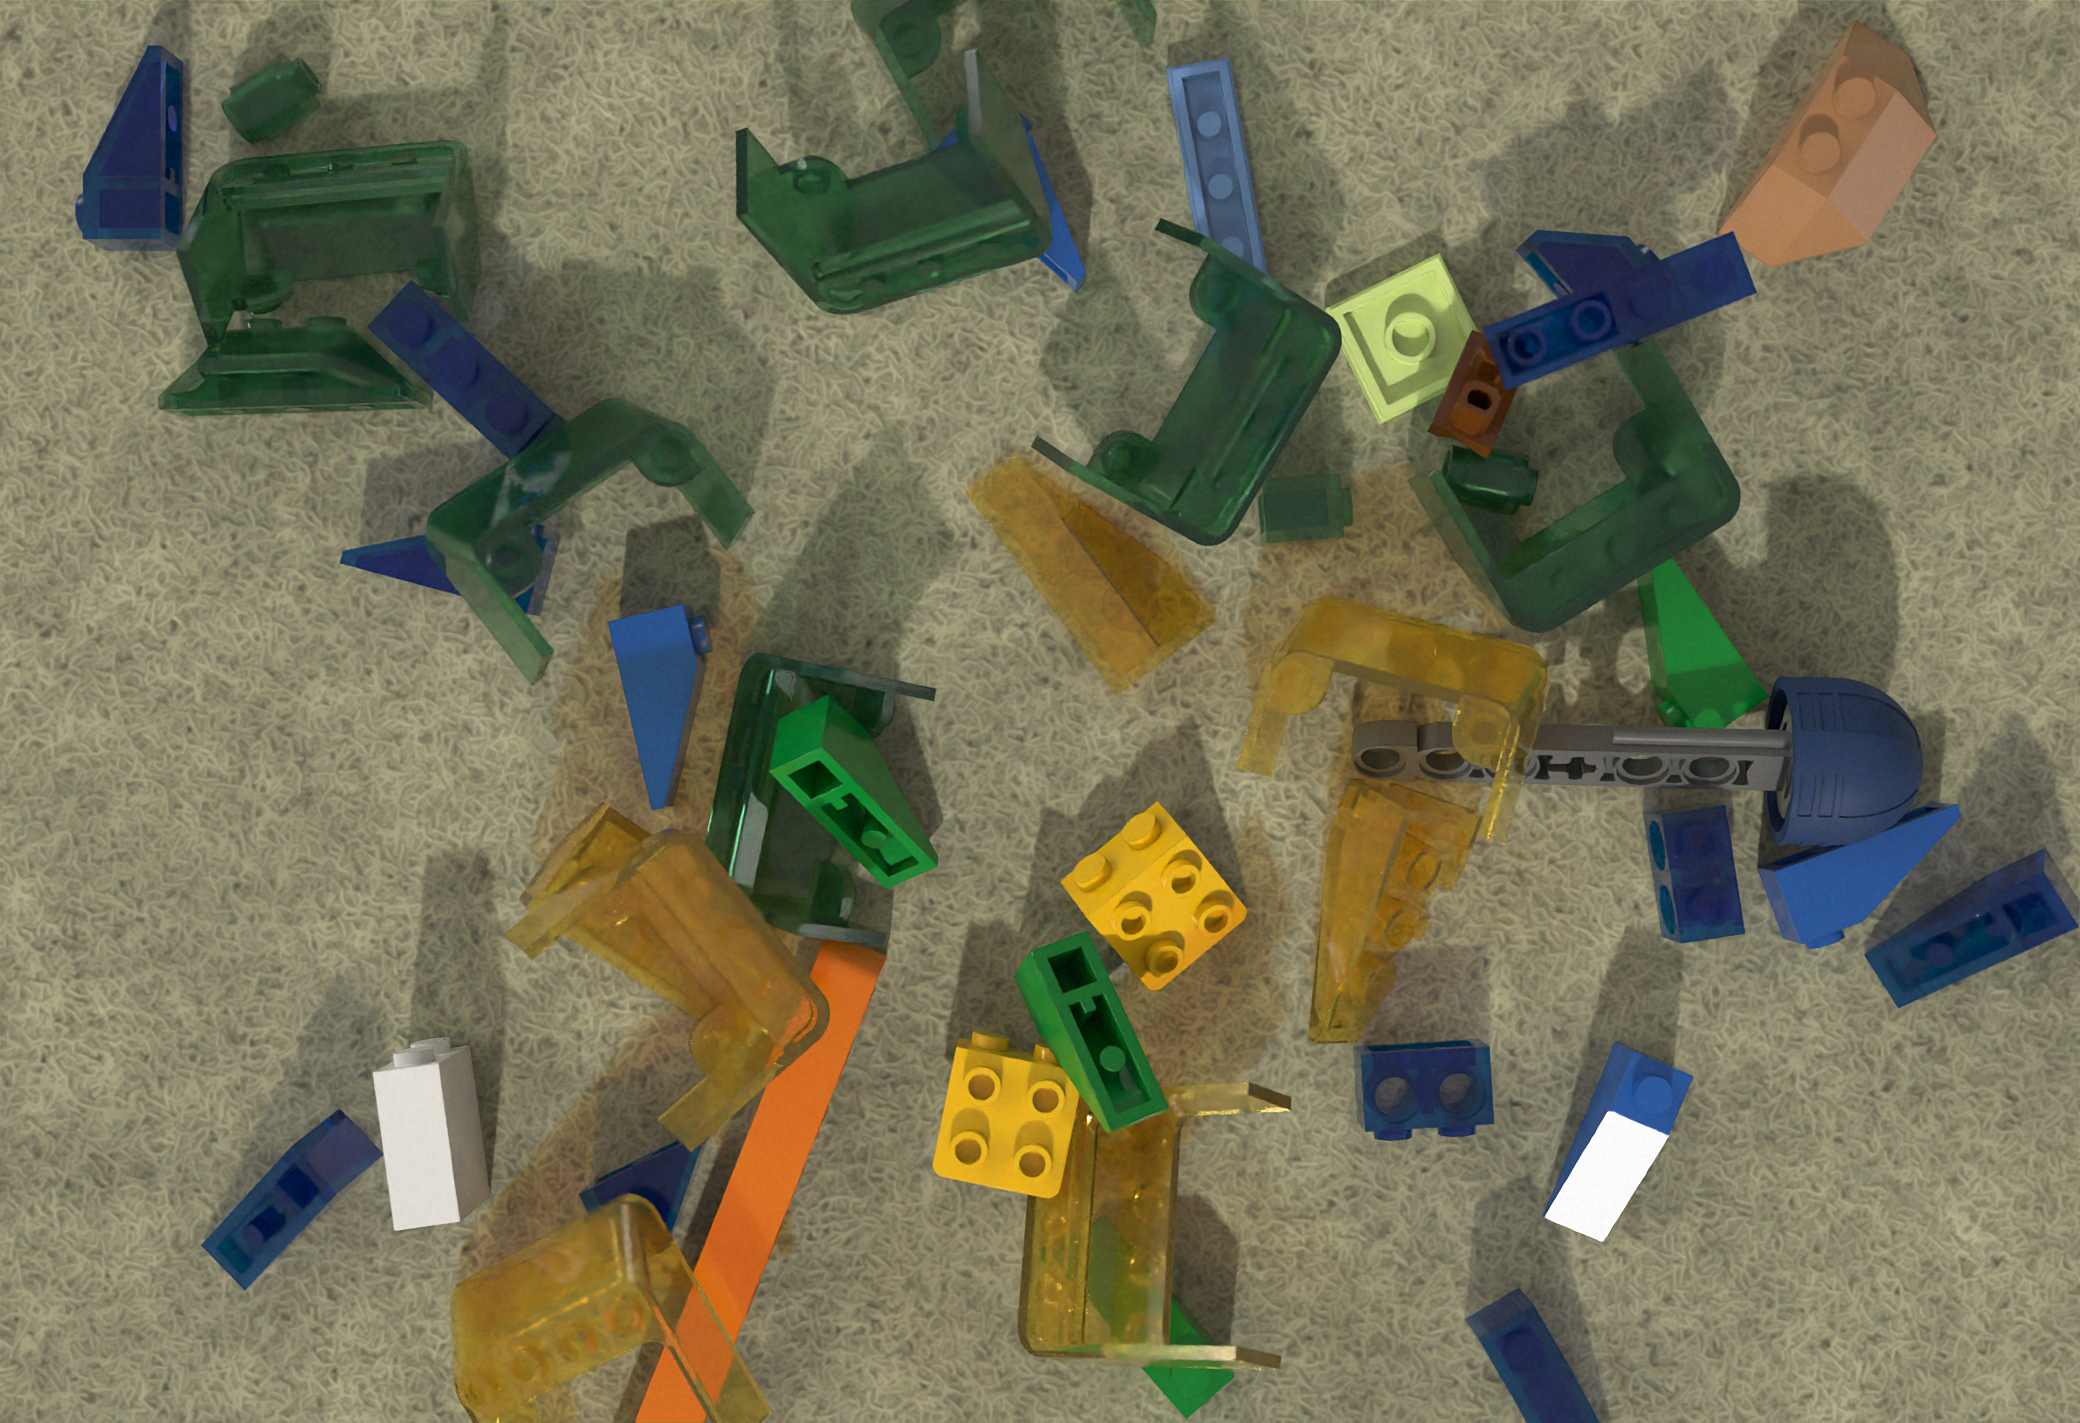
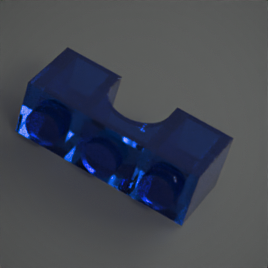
M412 280L404 286L367 326L376 337L509 460L525 468L568 422L527 382L516 375L475 338L476 335L432 294Z

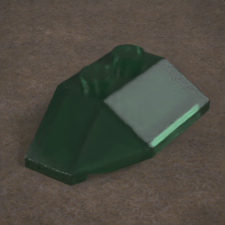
M335 316L307 318V327L283 328V321L278 319L251 318L243 320V329L220 330L158 396V410L178 417L432 409V396L367 335L351 326H347V319Z

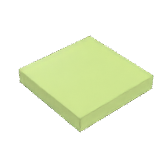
M1440 253L1324 310V314L1379 425L1443 394L1471 331L1475 330L1478 332Z

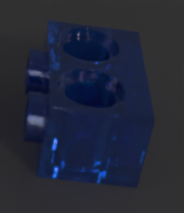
M1699 803L1642 812L1661 936L1683 944L1745 934L1726 805Z
M1480 1039L1353 1046L1357 1122L1365 1132L1374 1131V1139L1383 1141L1406 1140L1413 1137L1412 1129L1437 1128L1438 1135L1464 1137L1476 1134V1125L1494 1124L1490 1047ZM1453 1074H1465L1469 1081V1088L1465 1097L1456 1103H1443L1440 1098V1087L1443 1081ZM1392 1077L1403 1079L1406 1085V1092L1401 1102L1393 1107L1377 1105L1375 1094L1380 1083Z

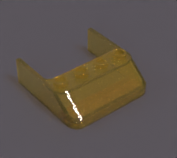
M1251 1082L1160 1087L1169 1106L1167 1111L1107 1134L1080 1094L1059 1193L1052 1198L1027 1194L1017 1322L1019 1340L1024 1349L1036 1357L1134 1367L1281 1370V1356L1238 1346L1172 1345L1170 1342V1316L1180 1139L1184 1124L1194 1116L1291 1111L1292 1097Z
M624 1194L604 1203L475 1271L456 1285L450 1297L454 1388L472 1423H544L533 1405L532 1399L648 1342H658L671 1352L711 1423H762L772 1412L660 1214L648 1200L641 1196Z

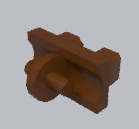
M1495 329L1488 330L1486 335L1472 330L1427 432L1438 437H1447L1460 441L1469 446L1476 454L1487 458L1531 358L1530 354L1522 351L1524 348L1522 341Z

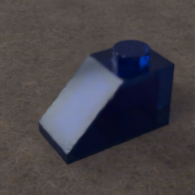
M1537 230L1516 249L1517 253L1597 345L1613 336L1671 286L1662 276L1664 267L1655 253L1643 244L1636 246L1628 236Z
M704 1127L591 1181L579 1193L612 1264L630 1255L635 1264L661 1253L670 1246L667 1237L672 1235L681 1221L709 1140Z

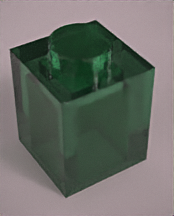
M1339 473L1261 479L1256 485L1261 548L1337 542L1344 538L1343 527L1352 526L1351 491L1350 488L1340 489Z

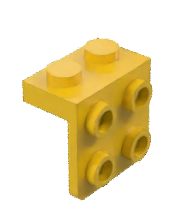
M1158 801L1143 813L1132 817L1126 823L1123 830L1095 853L1080 860L1074 870L1060 881L1086 918L1150 990L1163 988L1238 926L1247 914V910L1242 902Z
M974 1030L971 1040L958 1039L933 1159V1169L936 1174L945 1178L1043 1198H1052L1059 1193L1080 1093L1046 1044L1036 1043L1034 1053L1009 1048L1010 1038L1007 1036Z

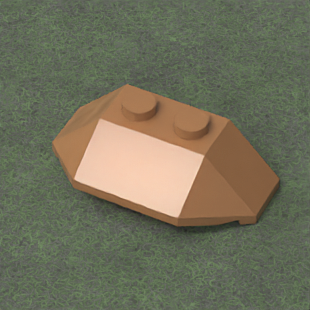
M1854 20L1716 234L1769 268L1866 244L1937 136L1909 55Z

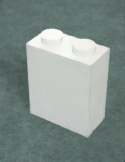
M449 1037L413 1042L410 1044L411 1048L393 1052V1062L373 1072L394 1231L460 1222L490 1196L470 1045L451 1048Z

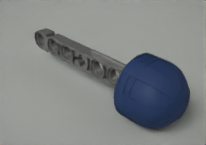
M1780 676L1776 679L1770 695L1765 730L1438 721L1417 727V721L1377 720L1361 724L1354 730L1352 735L1351 763L1353 769L1359 775L1376 780L1415 781L1416 775L1436 782L1764 791L1767 825L1775 845L1795 844L1796 846L1815 845L1817 847H1826L1828 845H1846L1867 840L1899 821L1908 811L1919 791L1923 775V750L1917 730L1908 714L1893 698L1880 689L1852 679ZM1373 748L1392 749L1393 751L1384 754H1377L1367 750ZM1446 749L1458 751L1452 754L1433 753L1436 750ZM1509 751L1523 753L1513 756L1498 755V753ZM1636 755H1652V756H1654V757H1651V758H1648V759H1632V758H1630V757H1633V756H1636ZM1702 757H1721L1711 761L1696 760Z

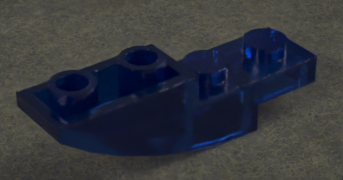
M1731 231L1614 279H1605L1485 327L1482 331L1505 391L1684 325L1693 319L1755 295L1757 291L1734 231Z

